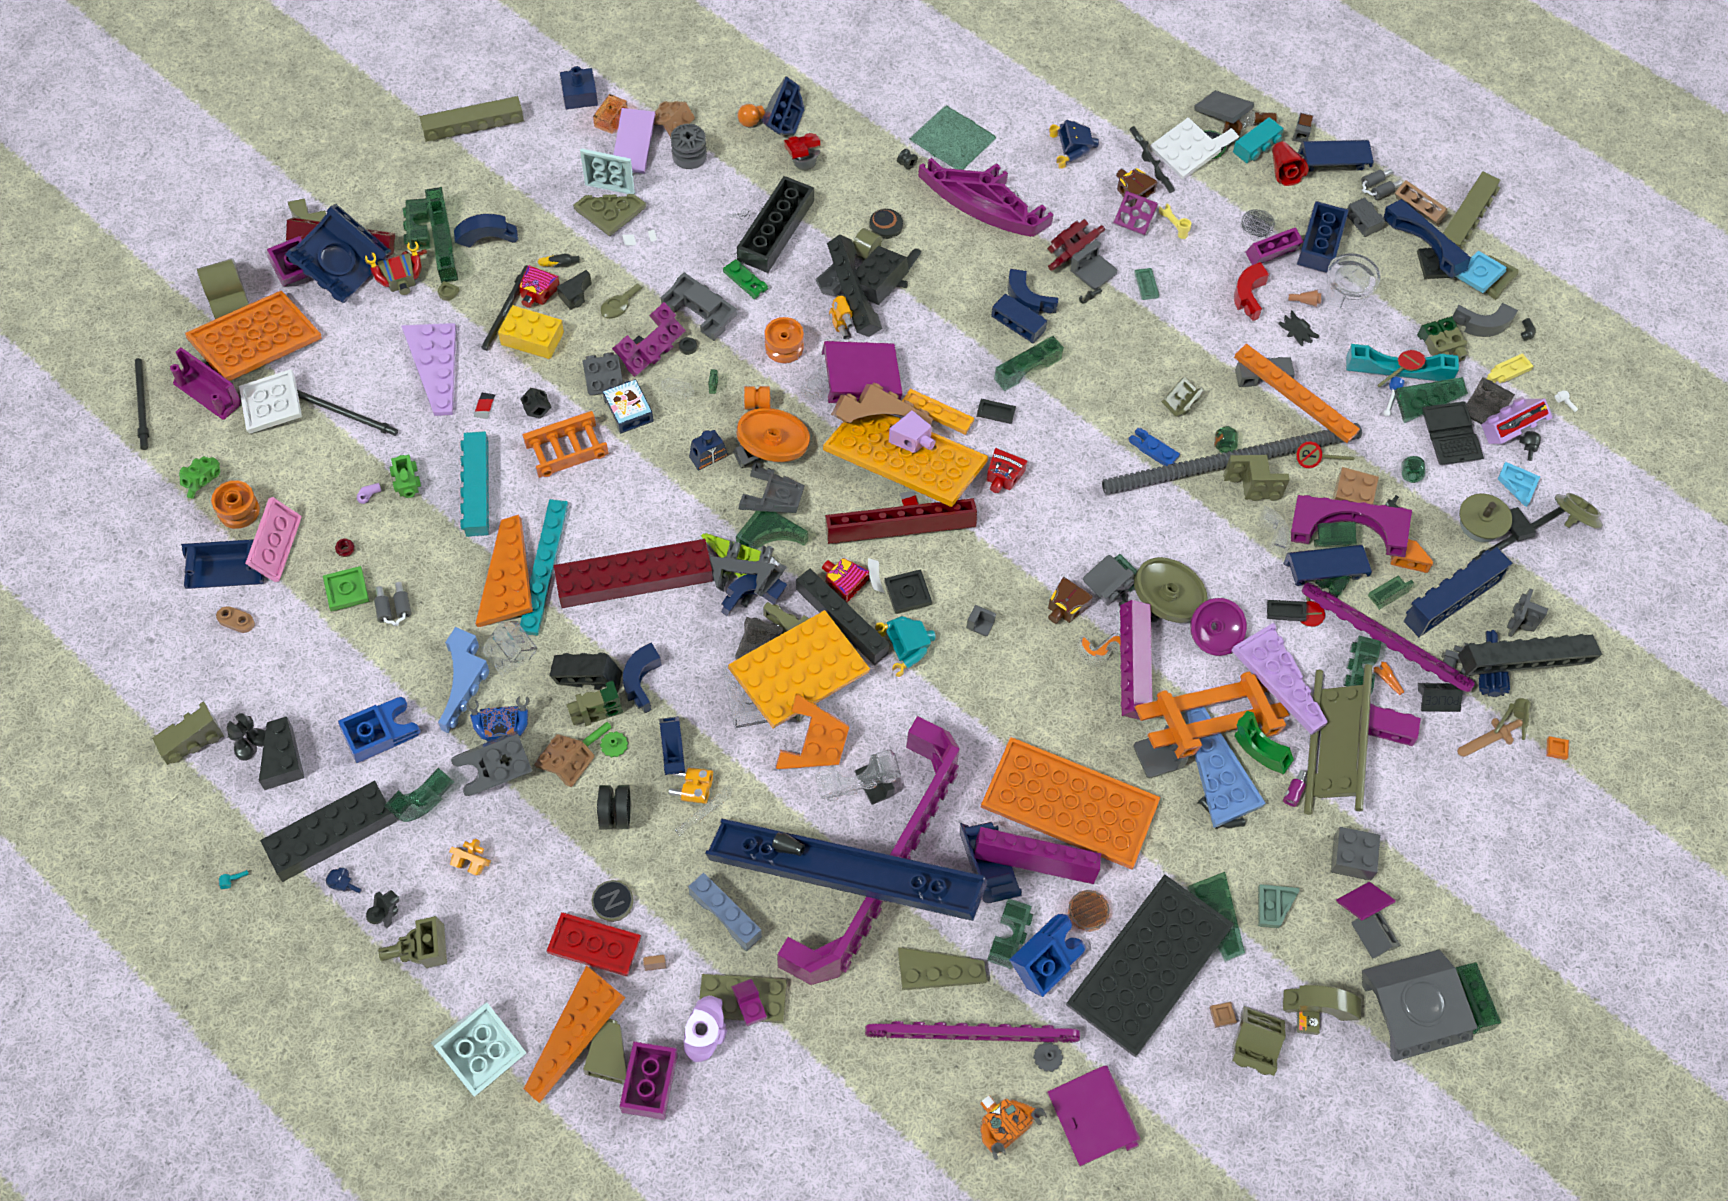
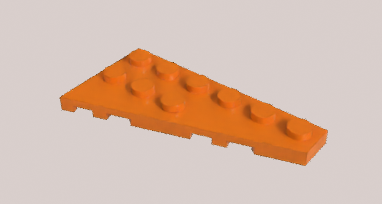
M587 965L524 1087V1090L539 1103L625 999L621 993Z

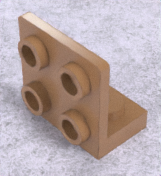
M557 734L544 752L540 754L534 765L539 769L555 773L566 786L572 788L595 755L582 741Z

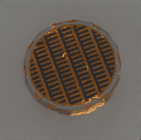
M1080 891L1069 902L1068 916L1073 925L1078 929L1081 928L1087 932L1099 930L1109 918L1110 908L1108 902L1096 891Z

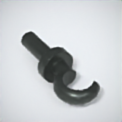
M1102 289L1088 291L1084 301H1082V295H1080V303L1085 304L1089 298L1093 299L1095 295L1102 292Z

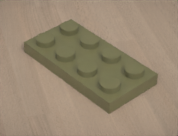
M702 974L699 1000L706 996H714L721 999L724 1020L744 1021L731 986L752 979L759 992V998L767 1016V1019L760 1022H784L787 979Z

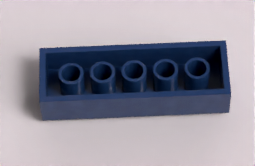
M1498 547L1492 551H1485L1480 556V559H1473L1466 566L1467 568L1457 570L1451 579L1445 578L1439 584V587L1429 589L1423 598L1417 597L1411 603L1412 607L1407 610V616L1403 622L1420 638L1501 582L1513 563Z

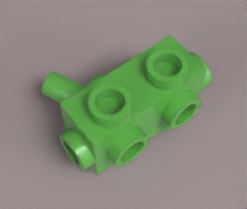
M409 454L391 458L392 466L389 469L391 476L395 477L396 480L393 482L395 493L399 492L400 497L404 496L405 498L415 496V493H419L418 487H421L420 478L415 476L414 473L418 471L416 462L411 461Z
M203 456L200 459L195 458L189 467L184 466L180 469V485L188 488V498L194 499L196 491L219 476L220 463L214 457L208 458Z

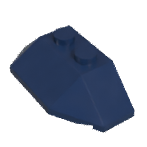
M787 76L784 77L772 95L763 116L762 122L778 135H794L803 115L804 105L800 94V86Z

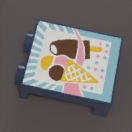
M636 379L602 391L605 404L607 403L620 434L654 422L653 412Z

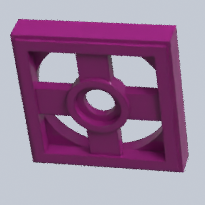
M1126 191L1113 224L1145 236L1158 203ZM1137 199L1135 206L1129 207L1125 205L1128 201ZM1144 202L1149 205L1150 214L1142 212L1141 208ZM1138 210L1139 215L1133 216L1132 212ZM1121 212L1129 214L1130 218L1127 224L1122 221ZM1142 219L1146 221L1144 226L1140 228L1134 227L1136 220Z

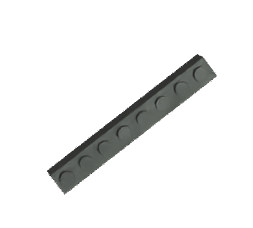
M1578 634L1576 636L1563 635L1556 638L1549 636L1544 639H1538L1537 637L1529 640L1517 639L1509 642L1502 640L1497 643H1491L1490 641L1482 644L1469 643L1464 646L1458 657L1466 675L1591 664L1603 654L1593 634Z

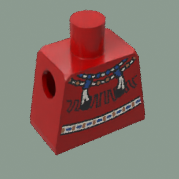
M995 447L987 475V481L992 483L990 490L994 493H999L1002 487L1011 490L1026 471L1028 460Z

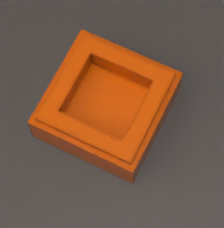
M1549 736L1547 738L1546 756L1567 760L1569 740Z

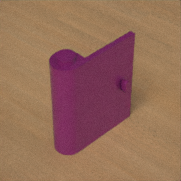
M1108 1066L1099 1067L1047 1092L1080 1167L1120 1148H1126L1127 1151H1131L1139 1147L1138 1142L1141 1141V1138Z

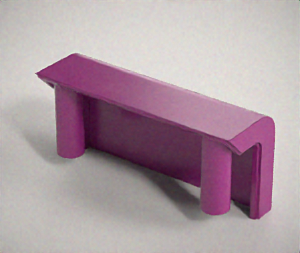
M182 347L176 351L183 369L181 370L178 364L170 366L174 376L173 385L219 418L225 420L241 403L234 385Z

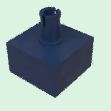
M574 66L571 68V71L559 72L565 110L598 106L592 68L581 69L579 66Z

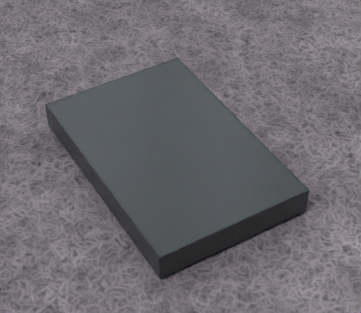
M1217 90L1194 105V109L1197 112L1231 123L1236 122L1254 108V102Z

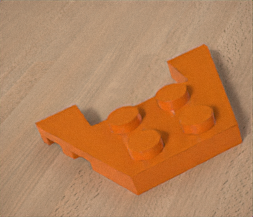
M796 693L791 712L810 716L809 726L801 754L780 749L776 769L839 765L849 725Z

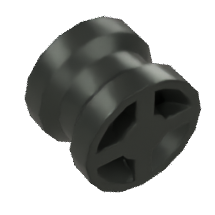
M907 148L903 149L897 157V163L903 164L907 170L914 167L918 160L917 155L911 154Z

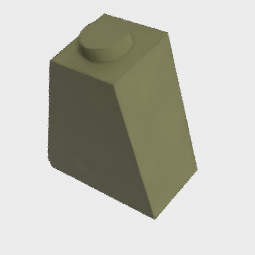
M608 1019L593 1037L583 1071L585 1075L624 1085L627 1069L622 1030L616 1020Z

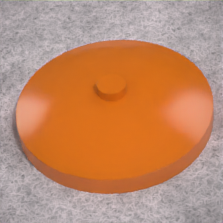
M759 408L745 413L740 418L736 430L737 439L744 449L756 457L774 462H787L801 457L806 452L810 441L809 431L801 420L790 413L772 408Z

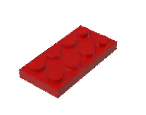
M561 912L546 951L547 954L628 977L641 935Z

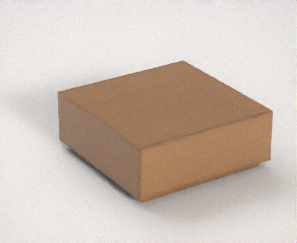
M665 955L643 958L645 971L666 969Z
M1231 1002L1209 1007L1215 1028L1237 1023Z

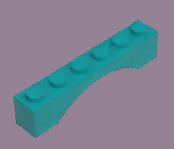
M1351 344L1346 355V371L1391 375L1400 368L1398 357L1382 354L1369 345ZM1447 354L1425 357V364L1422 368L1414 371L1403 369L1395 376L1453 383L1459 371V357Z

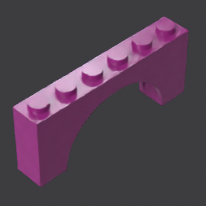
M1298 495L1290 541L1309 544L1314 533L1323 526L1334 522L1349 521L1363 524L1378 533L1385 544L1386 555L1405 557L1412 510L1403 507L1395 508L1386 505H1372L1365 502L1357 503L1326 497Z

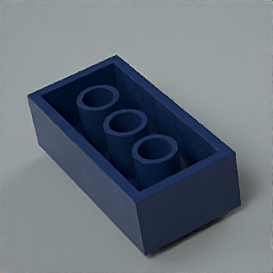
M1315 201L1297 265L1331 273L1348 215V209Z

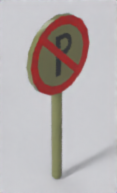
M1312 441L1302 443L1296 451L1298 464L1307 469L1316 467L1322 458L1355 459L1350 456L1322 454L1320 446Z

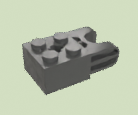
M517 731L481 744L451 758L452 764L456 767L473 765L478 770L477 777L464 786L463 793L465 796L477 794L532 772ZM504 754H506L507 757H510V759H508L509 761L506 763H504V761L500 762V759H502L501 756Z

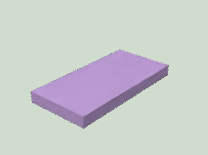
M622 108L613 155L630 158L632 172L645 174L655 112Z

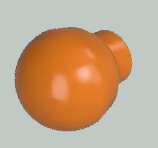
M745 104L738 110V120L745 127H753L760 119H763L765 111L761 105Z

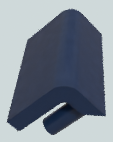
M1369 140L1302 141L1298 153L1303 155L1304 160L1308 164V172L1314 171V166L1356 165V170L1361 171L1365 169L1366 164H1369V168L1374 164Z
M254 539L181 544L182 553L185 557V589L264 584V575L245 564Z
M1363 545L1289 552L1286 554L1283 562L1287 567L1290 566L1296 586L1304 585V581L1343 576H1351L1353 580H1358L1362 577V574H1366L1369 577L1372 573Z
M960 822V837L974 874L985 876L988 883L982 897L983 902L994 903L1022 896V889L1019 888L1012 866L976 859L974 856L975 841L980 827L999 831L998 825L994 826L992 822H987L969 827Z

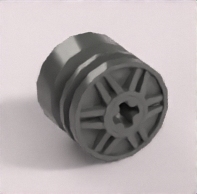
M683 124L676 127L670 137L674 163L683 169H695L702 166L707 159L704 130L695 124Z

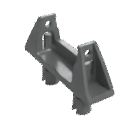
M731 541L729 542L726 557L710 556L716 588L723 592L731 572L750 575L757 574V587L754 593L762 597L784 572L776 564L770 563L774 548L768 545L767 547L762 545L759 561L756 562L738 560L737 557L741 544Z

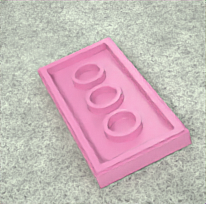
M274 497L269 498L245 564L274 582L280 581L302 516Z

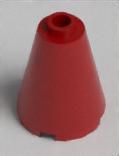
M1286 142L1276 143L1272 148L1277 182L1283 184V186L1298 184L1301 182V178L1304 175L1306 177L1308 173L1307 162Z

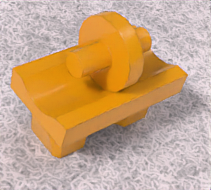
M476 838L471 843L464 842L463 847L467 848L468 851L451 846L449 851L452 853L450 865L462 869L465 860H470L471 863L467 872L478 876L481 874L484 866H489L491 860L476 855V852L480 854L484 852V848L479 847L480 840Z

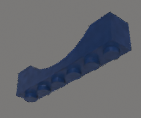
M1403 199L1386 206L1384 220L1394 229L1411 233L1427 242L1438 256L1440 269L1449 277L1453 278L1468 270L1471 257Z

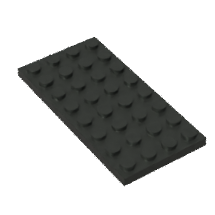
M1164 874L1067 1001L1066 1006L1136 1058L1226 937L1234 923Z

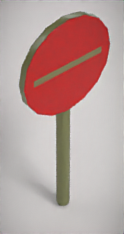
M1417 350L1402 352L1398 357L1400 368L1377 386L1381 387L1403 369L1414 371L1422 368L1425 364L1424 355Z
M1306 596V621L1300 622L1307 627L1319 626L1325 619L1324 609L1320 607V604L1310 601V598Z

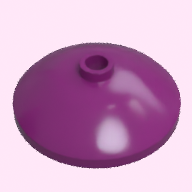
M1212 598L1201 603L1194 611L1190 623V631L1195 644L1203 652L1215 656L1232 653L1233 647L1244 640L1247 630L1246 618L1241 608L1233 601L1225 598ZM1213 623L1216 624L1215 630L1211 627Z

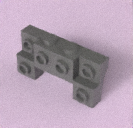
M685 272L661 296V304L665 302L674 313L685 305L704 318L705 321L700 325V330L713 341L726 330L725 326L737 316V309Z

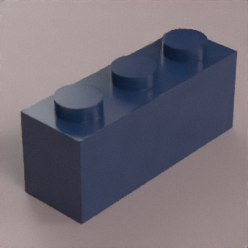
M1004 294L992 306L991 317L1033 344L1046 331L1047 320L1043 316L1036 314L1029 307L1022 305L1015 298Z

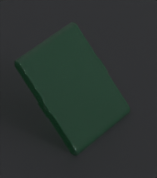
M945 105L909 139L954 169L963 170L996 139V136L976 124L973 120Z

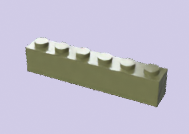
M518 96L419 116L426 142L524 121Z
M1482 171L1443 232L1446 237L1461 249L1466 244L1464 240H1469L1473 233L1471 229H1476L1480 220L1478 218H1483L1487 210L1485 207L1491 205L1494 199L1492 196L1496 197L1501 188L1498 186L1501 179Z

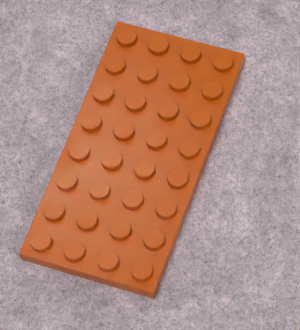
M1010 737L980 808L1080 849L1101 853L1102 858L1133 870L1161 797Z

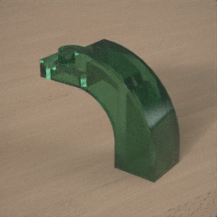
M438 767L415 791L404 794L398 790L384 806L403 822L416 820L427 814L443 800L441 796L452 786L454 781Z

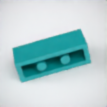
M1269 117L1235 142L1233 153L1247 164L1252 160L1255 161L1261 153H1266L1273 144L1282 140L1284 128Z

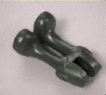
M239 713L235 716L238 723L235 725L232 721H229L226 729L228 731V738L235 741L234 753L239 760L246 761L253 757L254 751L251 745L243 738L244 735L253 745L263 747L265 730L253 728L254 720L252 717Z

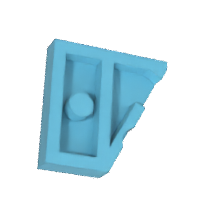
M1505 462L1498 480L1527 507L1540 476Z

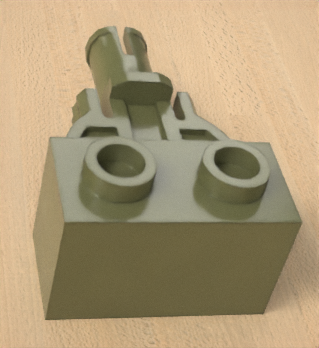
M436 916L415 920L416 928L412 929L406 936L399 937V941L395 945L378 949L381 961L400 957L402 962L411 961L416 964H422L425 968L447 964L444 923Z

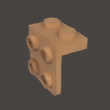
M664 101L654 111V125H663L670 137L676 127L690 124L695 119L686 102Z

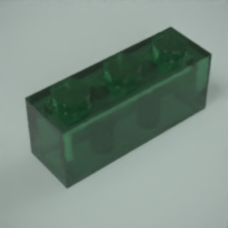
M1477 962L1456 967L1478 1028L1473 1030V1034L1476 1035L1494 1030L1502 1022Z

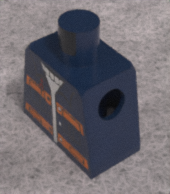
M705 430L701 436L691 441L689 458L698 471L729 456L724 442L715 430Z

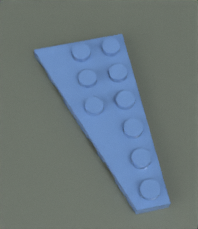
M1204 707L1188 710L1184 714L1186 724L1211 719ZM1222 734L1199 738L1202 746L1195 754V759L1213 828L1263 807L1266 804Z

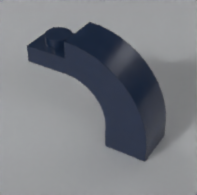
M478 214L466 218L455 227L454 239L455 243L471 248L476 241L484 237H498L515 243L518 240L517 226L507 223L505 216Z
M1010 269L1007 285L1010 297L1029 307L1036 314H1039V311L1048 314L1056 313L1059 298L1033 293L1026 284L1027 271Z
M757 574L743 575L729 585L726 591L728 595L721 603L723 606L721 613L728 616L741 598L749 594L757 595L754 593L757 587ZM778 579L762 597L775 604L784 592L787 584Z
M652 642L635 651L628 659L623 671V684L628 702L633 700L638 709L641 708L644 714L651 711V704L641 687V681L648 672L662 666L661 657Z
M679 716L660 718L659 725L665 775L685 773Z

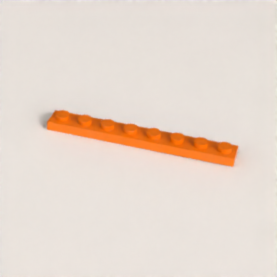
M1247 343L1235 353L1234 358L1347 444L1358 434L1360 428Z

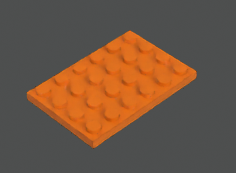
M282 290L185 333L188 341L214 371L228 381L322 339L321 333Z

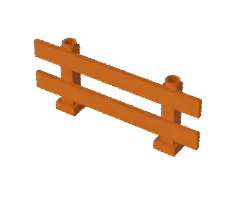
M1250 671L1243 673L1240 676L1241 681L1175 697L1168 693L1167 690H1164L1156 695L1157 701L1134 707L1141 721L1164 716L1169 728L1148 733V737L1154 749L1177 743L1178 748L1175 750V754L1178 759L1195 755L1202 746L1199 738L1238 729L1236 724L1246 711L1254 713L1257 724L1262 725L1260 730L1267 737L1278 735L1284 729L1286 723L1283 718L1288 717L1289 713L1281 703L1269 704L1264 694L1269 692V690ZM1243 697H1248L1253 707L1250 710L1190 724L1185 723L1180 713Z

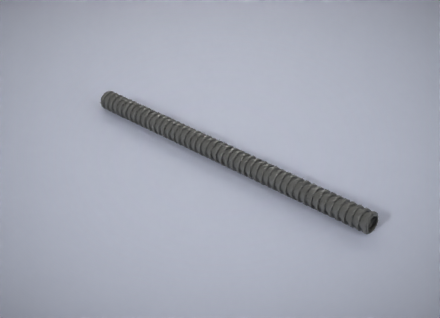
M1354 423L1360 430L1352 440L1360 439L1362 436L1361 426L1358 423ZM1322 430V432L1317 431L1311 434H1303L1301 437L1296 436L1286 438L1285 440L1281 439L1280 441L1264 443V445L1249 446L1248 448L1245 447L1233 450L1232 452H1222L1221 454H1216V456L1195 458L1194 460H1189V462L1186 460L1184 463L1168 464V466L1164 465L1162 468L1159 466L1157 469L1141 470V472L1137 471L1135 474L1132 472L1130 475L1110 477L1108 480H1102V489L1106 495H1109L1110 492L1114 494L1115 491L1119 493L1121 490L1136 489L1137 486L1141 488L1142 486H1148V484L1163 483L1164 480L1168 482L1169 480H1175V478L1190 477L1191 474L1195 476L1196 474H1202V472L1207 473V471L1221 470L1226 468L1230 455H1267L1268 459H1270L1271 457L1287 455V453H1296L1297 448L1302 443L1308 441L1315 442L1320 447L1344 441L1330 430Z

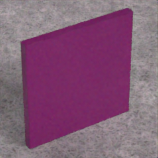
M1367 882L1336 899L1338 904L1361 921L1396 902L1394 898L1371 882Z

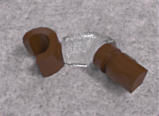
M1250 110L1234 123L1226 121L1222 134L1232 128L1240 137L1243 129L1262 123L1269 117L1276 122L1277 113L1262 112L1259 114V112Z

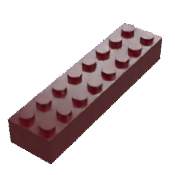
M705 539L554 565L561 609L713 582L712 568Z

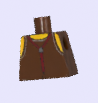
M1122 168L1116 173V177L1119 179L1117 190L1123 198L1126 191L1144 198L1149 197L1156 191L1158 181L1138 168H1134L1128 173ZM1137 199L1130 200L1127 203L1133 207Z
M1063 577L1049 601L1048 609L1052 611L1048 616L1049 620L1054 624H1057L1061 618L1068 623L1072 622L1091 606L1093 596L1066 577Z

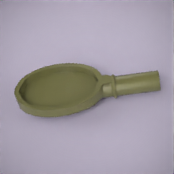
M637 283L623 295H616L607 299L601 306L602 316L607 319L621 316L628 308V300L642 289L641 286Z

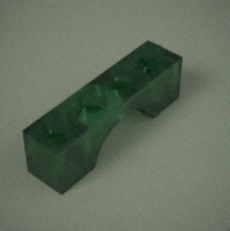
M1051 336L997 366L994 380L1005 392L1019 384L1021 379L1033 368L1040 365L1049 367L1060 361L1064 347L1054 336Z

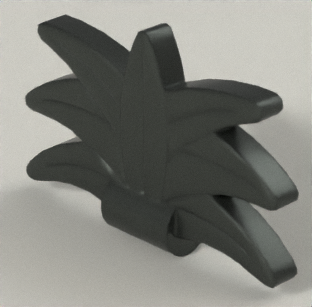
M1293 310L1290 312L1291 319L1284 315L1285 323L1279 321V325L1289 331L1287 337L1294 336L1301 346L1304 345L1303 341L1312 343L1313 340L1310 337L1319 338V335L1310 329L1311 325L1304 319L1298 318Z

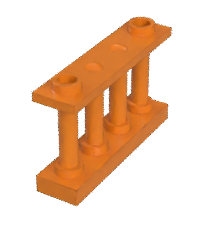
M592 411L522 434L526 449L533 448L540 463L536 465L539 478L549 477L555 472L593 459H601L609 454L607 443L599 444L593 427L596 426ZM585 430L592 447L582 450L575 433ZM568 436L575 452L564 456L558 439ZM551 442L557 459L547 462L540 445Z

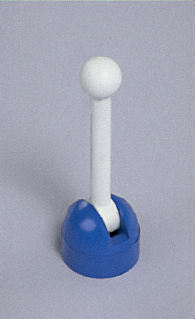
M1393 377L1390 380L1389 388L1392 394L1387 409L1383 412L1386 417L1391 414L1390 408L1396 392L1401 391L1404 387L1405 381L1400 377Z

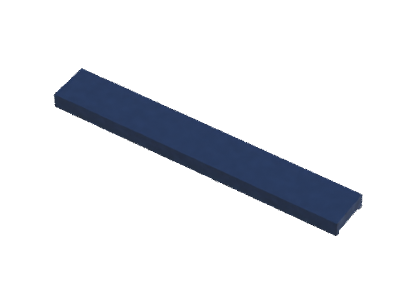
M722 818L711 846L705 852L710 861L974 921L988 884L983 875L791 833L786 834L805 844L802 856L780 853L772 848V844L778 832L783 833L782 831Z

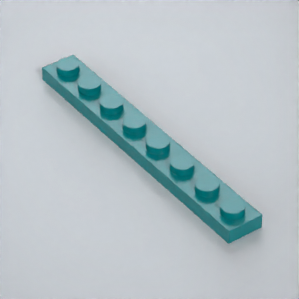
M549 499L529 583L533 612L522 615L518 629L519 634L539 635L567 513L568 501Z

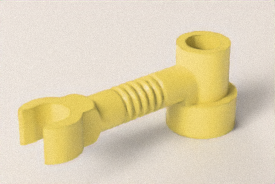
M1167 203L1166 209H1162L1159 206V213L1167 217L1177 228L1178 237L1186 239L1188 232L1191 230V221L1186 218L1178 220Z

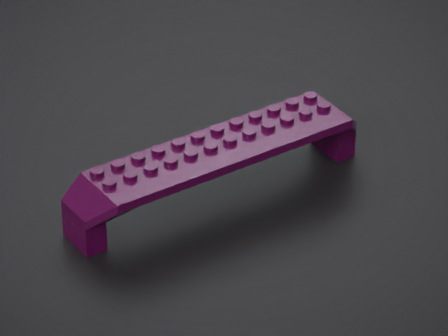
M919 716L916 717L908 731L906 748L931 760L936 775L890 854L891 856L911 859L910 854L912 850L916 851L921 841L919 839L921 834H925L928 830L931 816H936L940 800H945L949 791V784H954L959 769L957 762L960 748L951 733ZM865 897L844 936L816 950H812L787 937L777 954L778 968L809 985L839 978L842 972L847 973L852 963L850 961L852 955H857L862 946L860 943L862 937L868 936L872 928L873 918L877 919L881 913L882 908L880 907L883 900Z

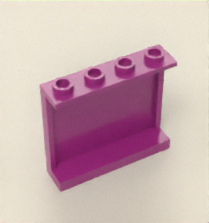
M824 341L821 353L825 355L830 389L828 403H837L841 395L847 396V394L855 396L858 402L866 384L873 383L882 386V390L886 393L889 391L899 396L898 399L901 400L903 392L894 343Z

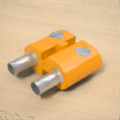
M838 296L833 300V308H830V320H832L835 330L841 333L842 338L847 339L849 336L846 329L853 326L851 321L852 312L845 296Z
M689 767L685 773L673 774L674 777L685 778L686 781L685 784L683 783L682 790L670 788L669 795L680 796L682 801L707 803L710 794L709 788H711L713 781L712 770Z

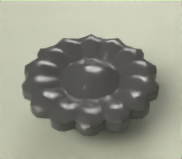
M1044 1042L1035 1049L1033 1058L1039 1069H1043L1045 1072H1053L1062 1065L1063 1055L1058 1045H1054L1052 1042Z

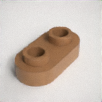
M230 606L220 608L216 614L220 625L240 633L251 631L255 625V621L250 614Z

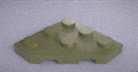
M617 194L603 195V197L585 195L573 204V208L610 237L646 208V203L635 194H627V196L617 197Z

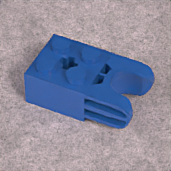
M397 697L378 706H371L338 720L340 730L356 763L396 747L420 734L421 730L414 722L403 725L394 722L399 714L406 711L407 701L404 697Z
M1066 914L1055 915L1009 959L1025 987L1041 997H1044L1071 970L1070 966L1086 949L1083 941L1078 938L1071 937L1065 941V937L1072 927L1071 920Z

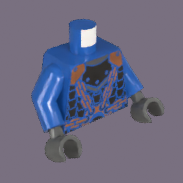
M519 696L516 699L517 706L480 709V712L477 711L479 707L477 700H475L477 707L474 709L470 708L469 702H467V709L472 712L470 717L473 729L481 739L487 742L517 731L518 735L521 736L528 725V709H526V706L530 703L529 697H526L525 704H521Z

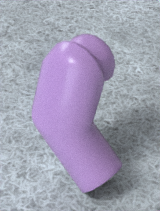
M376 483L362 487L357 494V501L365 504L369 501L372 494L382 492L380 484Z

